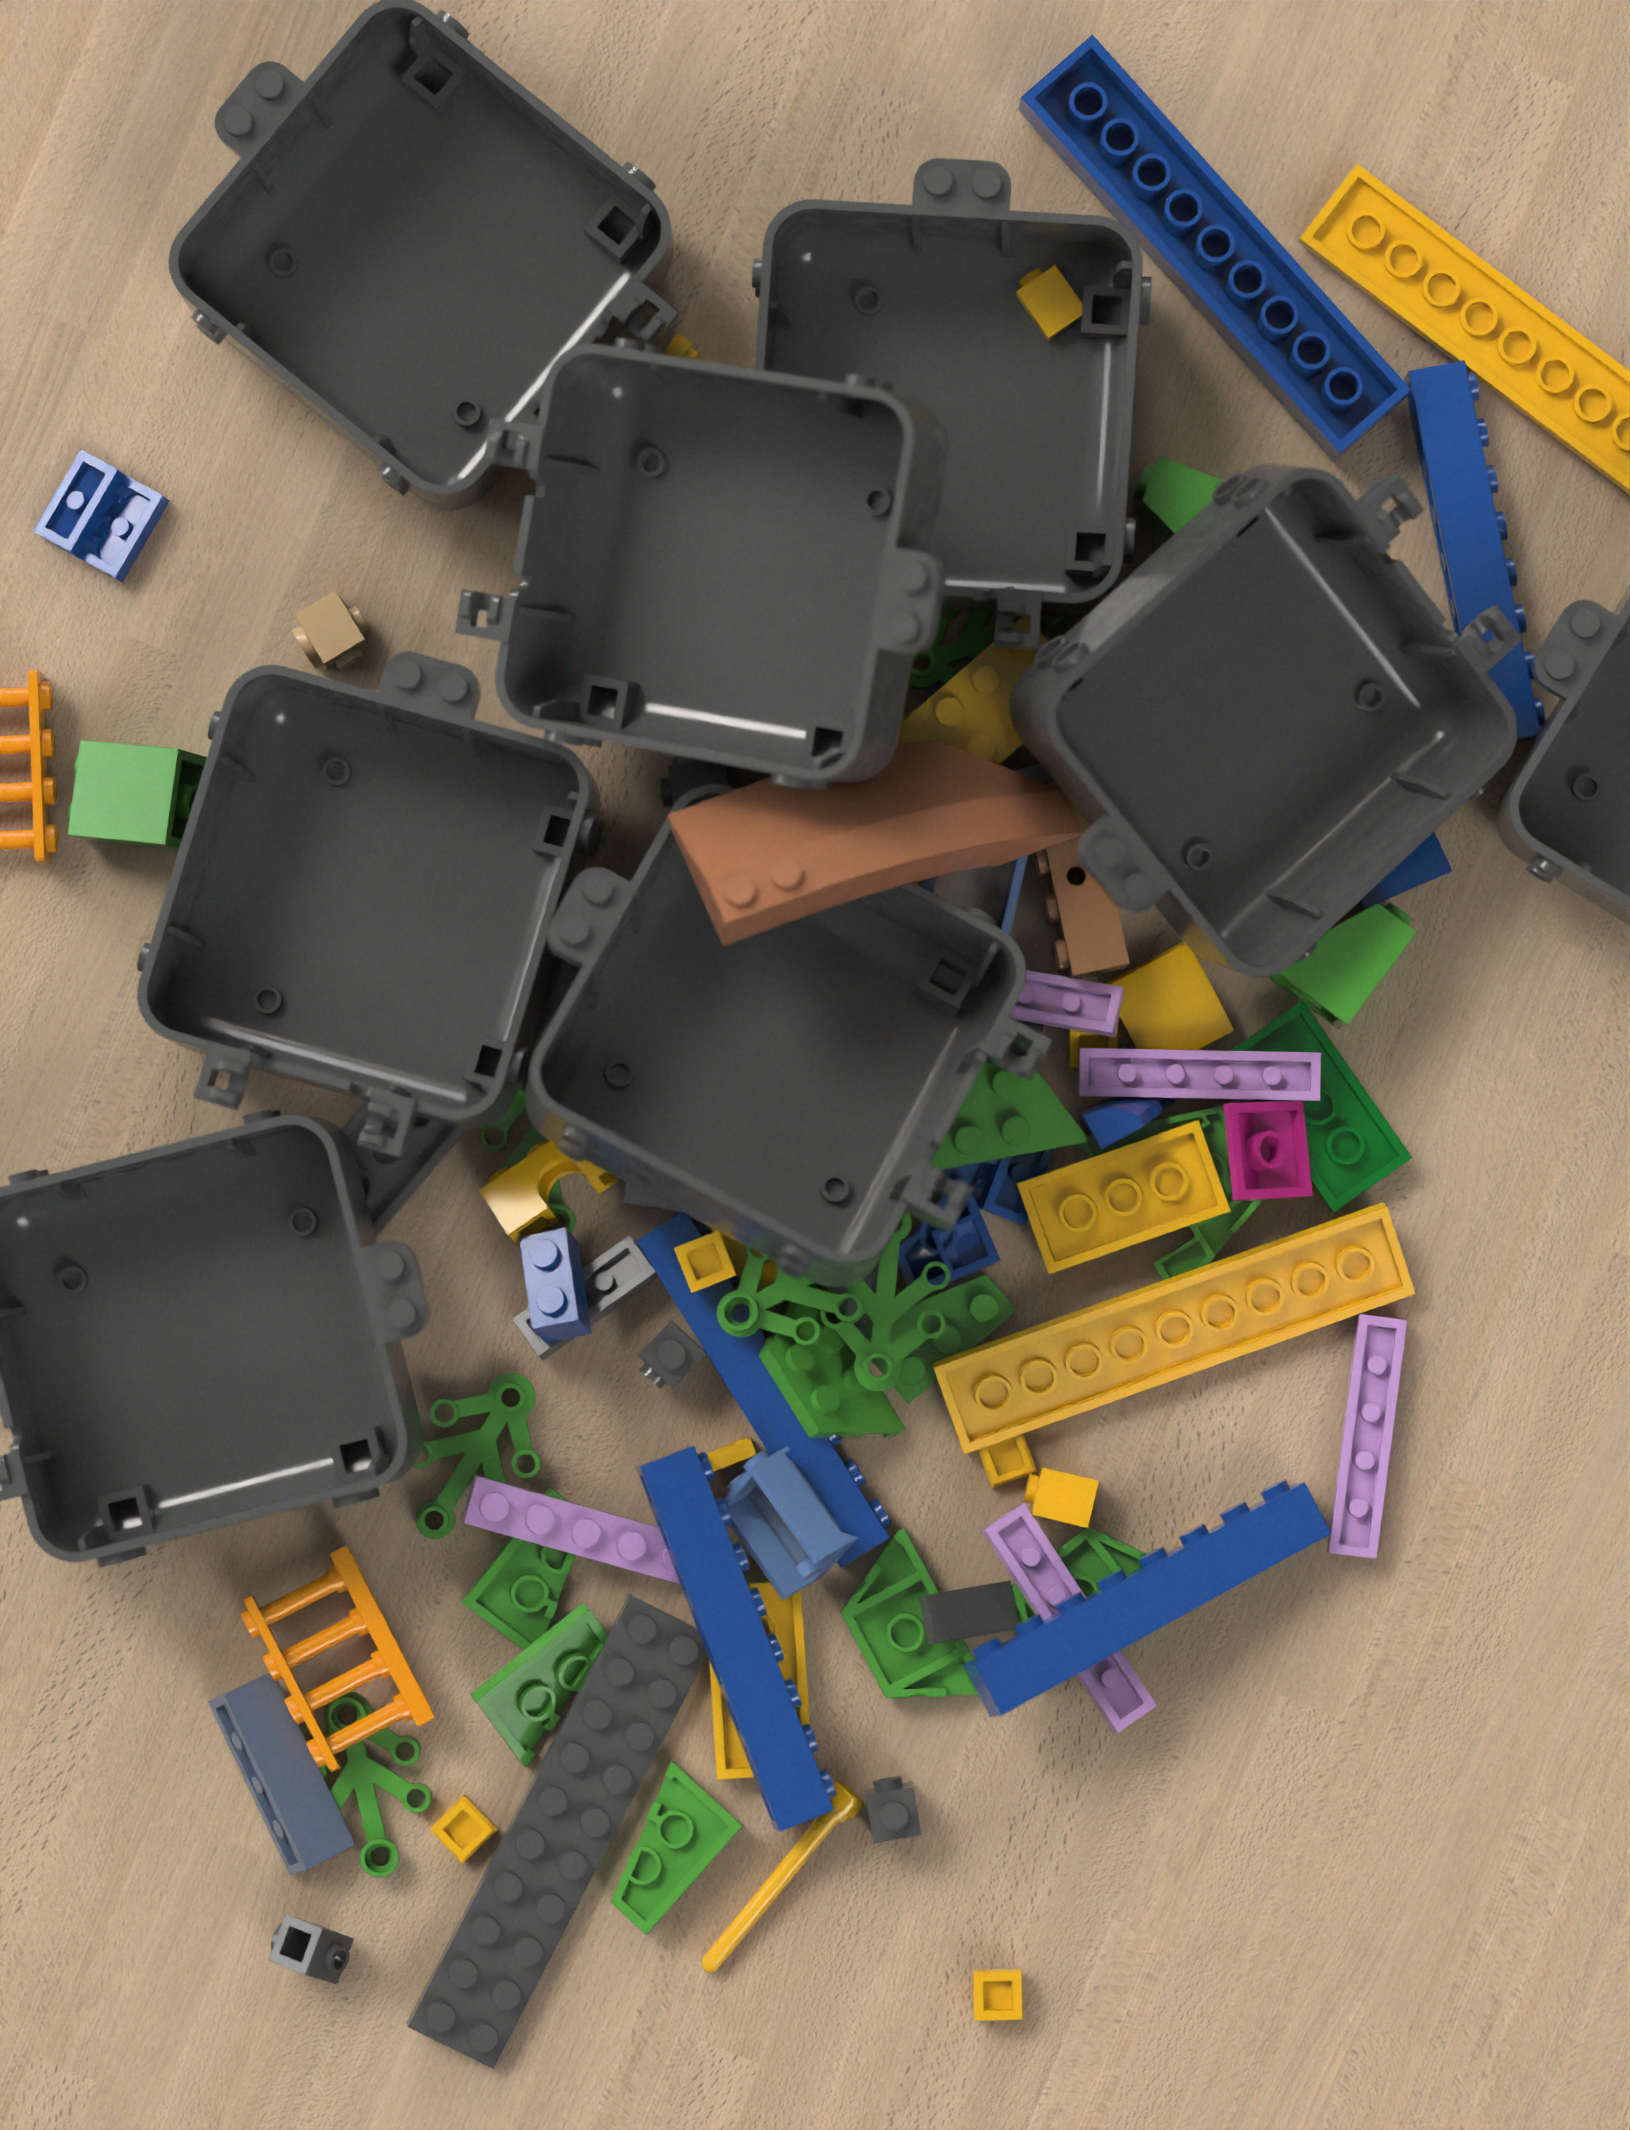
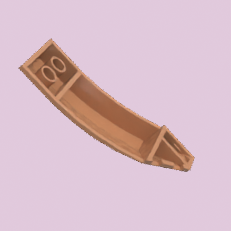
M935 739L898 744L892 759L886 767L875 776L863 781H829L828 789L820 790L772 783L771 778L667 815L672 832L723 946L860 897L949 873L988 865L994 868L1081 835V830L1062 790Z

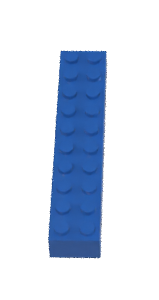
M1093 34L1021 97L1019 112L1114 218L1134 235L1140 247L1333 462L1338 460L1406 399L1411 391L1408 385Z

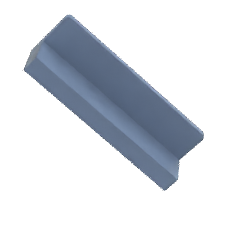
M269 1672L208 1701L288 1873L293 1875L306 1871L351 1848L354 1845V1841L324 1777L308 1749L307 1741L299 1725L295 1723L284 1701L286 1697L279 1682H275Z

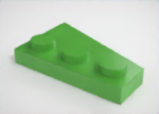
M987 1274L921 1300L892 1324L890 1345L915 1327L918 1316L925 1310L939 1311L944 1316L946 1322L945 1330L939 1337L928 1338L901 1360L902 1373L898 1382L893 1387L908 1404L937 1380L932 1362L976 1347L1018 1311ZM933 1314L925 1316L922 1320L923 1330L927 1333L937 1332L940 1328L939 1318ZM873 1321L858 1327L870 1343ZM874 1358L871 1360L883 1375L887 1372L888 1365L884 1359Z
M551 1486L544 1493L548 1496L569 1501ZM510 1536L461 1601L525 1650L547 1632L551 1619L553 1620L557 1609L558 1599L567 1574L571 1570L576 1555Z
M583 1603L470 1694L509 1749L525 1768L534 1757L535 1753L532 1749L546 1729L550 1732L553 1730L561 1718L558 1712L573 1691H579L608 1637V1634L591 1610Z
M671 1761L665 1774L666 1778L656 1801L652 1804L636 1847L633 1848L610 1901L645 1935H648L744 1827L737 1818L675 1761Z

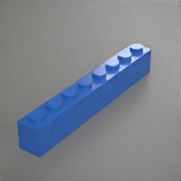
M1465 360L1408 371L1403 381L1411 389L1407 396V402L1454 632L1461 637L1463 630L1475 618L1494 605L1499 607L1521 636L1520 633H1524L1527 630L1526 618L1522 605L1514 604L1511 590L1512 586H1517V575L1513 559H1505L1502 540L1508 537L1507 525L1503 512L1495 511L1492 494L1498 493V482L1494 466H1486L1483 447L1489 445V439L1484 419L1476 418L1473 401L1479 400L1476 375L1474 372L1467 373ZM1490 629L1481 638L1488 643L1496 635ZM1522 640L1487 672L1514 710L1517 720L1516 743L1535 739L1540 732L1539 726H1543L1546 722L1542 700L1540 697L1533 698L1530 680L1534 679L1532 673L1534 658L1531 651L1524 652Z
M681 1212L636 1241L769 1454L772 1455L788 1446L790 1450L786 1454L789 1460H793L842 1529L840 1532L858 1537L837 1561L840 1568L890 1538L885 1527L892 1524V1521L878 1499L869 1503L859 1487L867 1483L854 1460L850 1458L843 1462L834 1446L841 1442L839 1436L833 1435L829 1438L808 1437L759 1357L766 1341V1337L761 1329L749 1337L737 1338L726 1333L719 1325L717 1320L718 1304L728 1292L736 1290L732 1283L740 1279L737 1273L734 1277L691 1293L674 1248L708 1235L711 1232L706 1224ZM745 1305L737 1307L734 1311L736 1322H745L750 1316V1309Z
M689 1446L636 1467L773 1828L780 1832L833 1811L834 1809L830 1798L836 1796L833 1782L826 1769L819 1771L812 1754L819 1751L815 1735L809 1723L801 1726L795 1710L796 1707L802 1705L800 1696L792 1678L785 1681L777 1663L784 1660L782 1649L774 1633L767 1635L760 1617L767 1615L766 1608L758 1589L753 1588L749 1590L743 1571L750 1569L741 1544L738 1542L732 1545L726 1526L732 1524L731 1516L722 1497L715 1499L708 1481L715 1479L706 1453L697 1454L695 1446Z
M1285 1479L1260 1492L1264 1499L1263 1501L1248 1508L1246 1502L1231 1507L1220 1514L1223 1522L1212 1529L1207 1530L1205 1524L1197 1526L1179 1536L1182 1545L1167 1553L1164 1546L1140 1557L1138 1561L1141 1567L1128 1575H1125L1123 1569H1120L1097 1581L1100 1590L1084 1598L1080 1591L1058 1602L1055 1605L1059 1612L1043 1621L1040 1614L1016 1625L1014 1629L1017 1635L1001 1644L999 1638L995 1637L974 1648L972 1651L976 1658L963 1664L989 1716L1004 1715L1332 1534L1305 1482L1289 1486Z

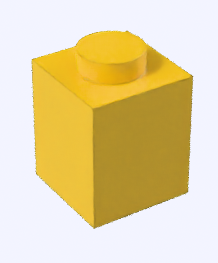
M1056 265L1044 273L1036 268L1019 281L1022 288L1016 291L1015 296L1047 341H1050L1056 337V334L1082 318L1083 303Z
M1040 1466L1038 1476L1029 1475L1023 1502L1031 1504L1030 1513L1032 1515L1088 1528L1099 1481L1094 1478Z

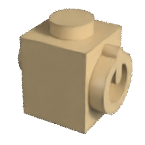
M336 590L295 614L300 625L292 629V632L315 669L322 665H325L328 669L337 665L338 669L342 670L356 663L364 656L361 650L369 646L363 633L370 630L357 606L354 605L347 609Z

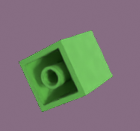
M1159 456L1155 468L1145 465L1132 500L1140 502L1136 516L1165 543L1213 499L1212 494L1216 489V484L1224 482V480Z
M80 740L79 755L74 764L75 783L72 802L68 808L69 827L67 835L94 842L178 852L207 757L176 748Z
M1377 903L1329 929L1316 941L1317 946L1308 957L1299 962H1294L1284 971L1268 978L1300 1002L1304 1001L1309 1009L1336 1029H1340L1350 1023L1417 931L1409 926L1412 918L1392 903H1388L1386 907Z

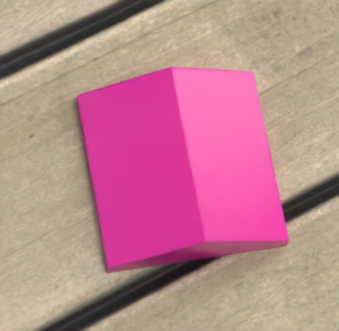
M1303 1100L1223 1104L1233 1201H1262L1313 1196Z

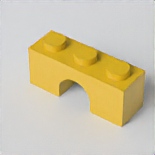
M544 1140L534 1145L528 1151L527 1157L513 1167L502 1168L491 1175L487 1185L478 1191L508 1236L520 1248L519 1237L545 1232L560 1222L549 1205L550 1190L558 1179L569 1174L582 1175L588 1179L599 1194L621 1179L584 1159L582 1162L565 1156L557 1149L556 1144L549 1140Z

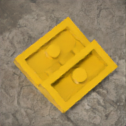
M1184 941L1105 983L1121 986L1125 991L1119 1021L1127 1031L1135 1049L1199 1050L1235 1031L1198 959Z

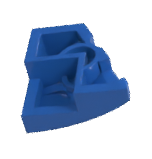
M1112 1097L1086 1107L1077 1113L1086 1129L1090 1131L1098 1148L1103 1149L1142 1128L1153 1118L1164 1112V1108L1174 1104L1176 1101L1174 1098Z
M962 1176L956 1179L955 1181H963L968 1184L965 1176ZM972 1192L952 1230H943L922 1220L912 1234L902 1243L899 1251L898 1265L907 1286L921 1276L923 1268L930 1262L938 1261L944 1263L950 1271L949 1282H952L1001 1260ZM943 1196L936 1206L944 1210L949 1199ZM934 1266L927 1271L926 1277L930 1284L939 1285L944 1281L945 1273L940 1267Z

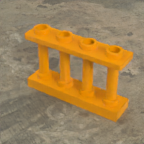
M28 670V687L0 688V707L29 706L30 734L0 736V755L31 754L32 782L0 783V802L32 801L33 830L0 831V850L34 849L36 862L51 864V853L58 852L59 847L58 828L56 824H50L49 805H56L57 802L55 777L48 776V758L55 756V737L53 729H46V710L53 709V687L51 681H45L44 674L39 670Z
M347 1545L329 1554L334 1565L326 1568L327 1574L260 1608L255 1596L251 1595L243 1599L247 1610L240 1613L252 1638L254 1639L261 1635L269 1650V1653L263 1655L262 1658L275 1682L282 1678L284 1679L291 1693V1696L285 1698L284 1701L295 1723L298 1725L304 1721L306 1722L313 1736V1739L306 1742L314 1761L319 1768L327 1764L331 1772L342 1768L335 1754L401 1719L405 1723L414 1719L417 1727H421L436 1719L426 1696ZM336 1590L339 1594L348 1590L356 1605L355 1608L348 1611L350 1616L282 1651L270 1627L271 1624ZM358 1633L361 1637L370 1633L378 1648L377 1651L370 1654L372 1659L304 1694L292 1670L294 1666ZM379 1676L383 1680L392 1676L400 1691L399 1694L392 1697L394 1702L326 1737L313 1711Z

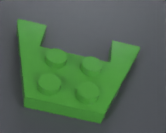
M1223 1104L1151 1120L1142 1128L1103 1149L1098 1148L1091 1134L1086 1135L1087 1143L1080 1144L1089 1158L1199 1119L1231 1211L1189 1225L1195 1236L1153 1261L1163 1280L1209 1264L1262 1202L1233 1201Z

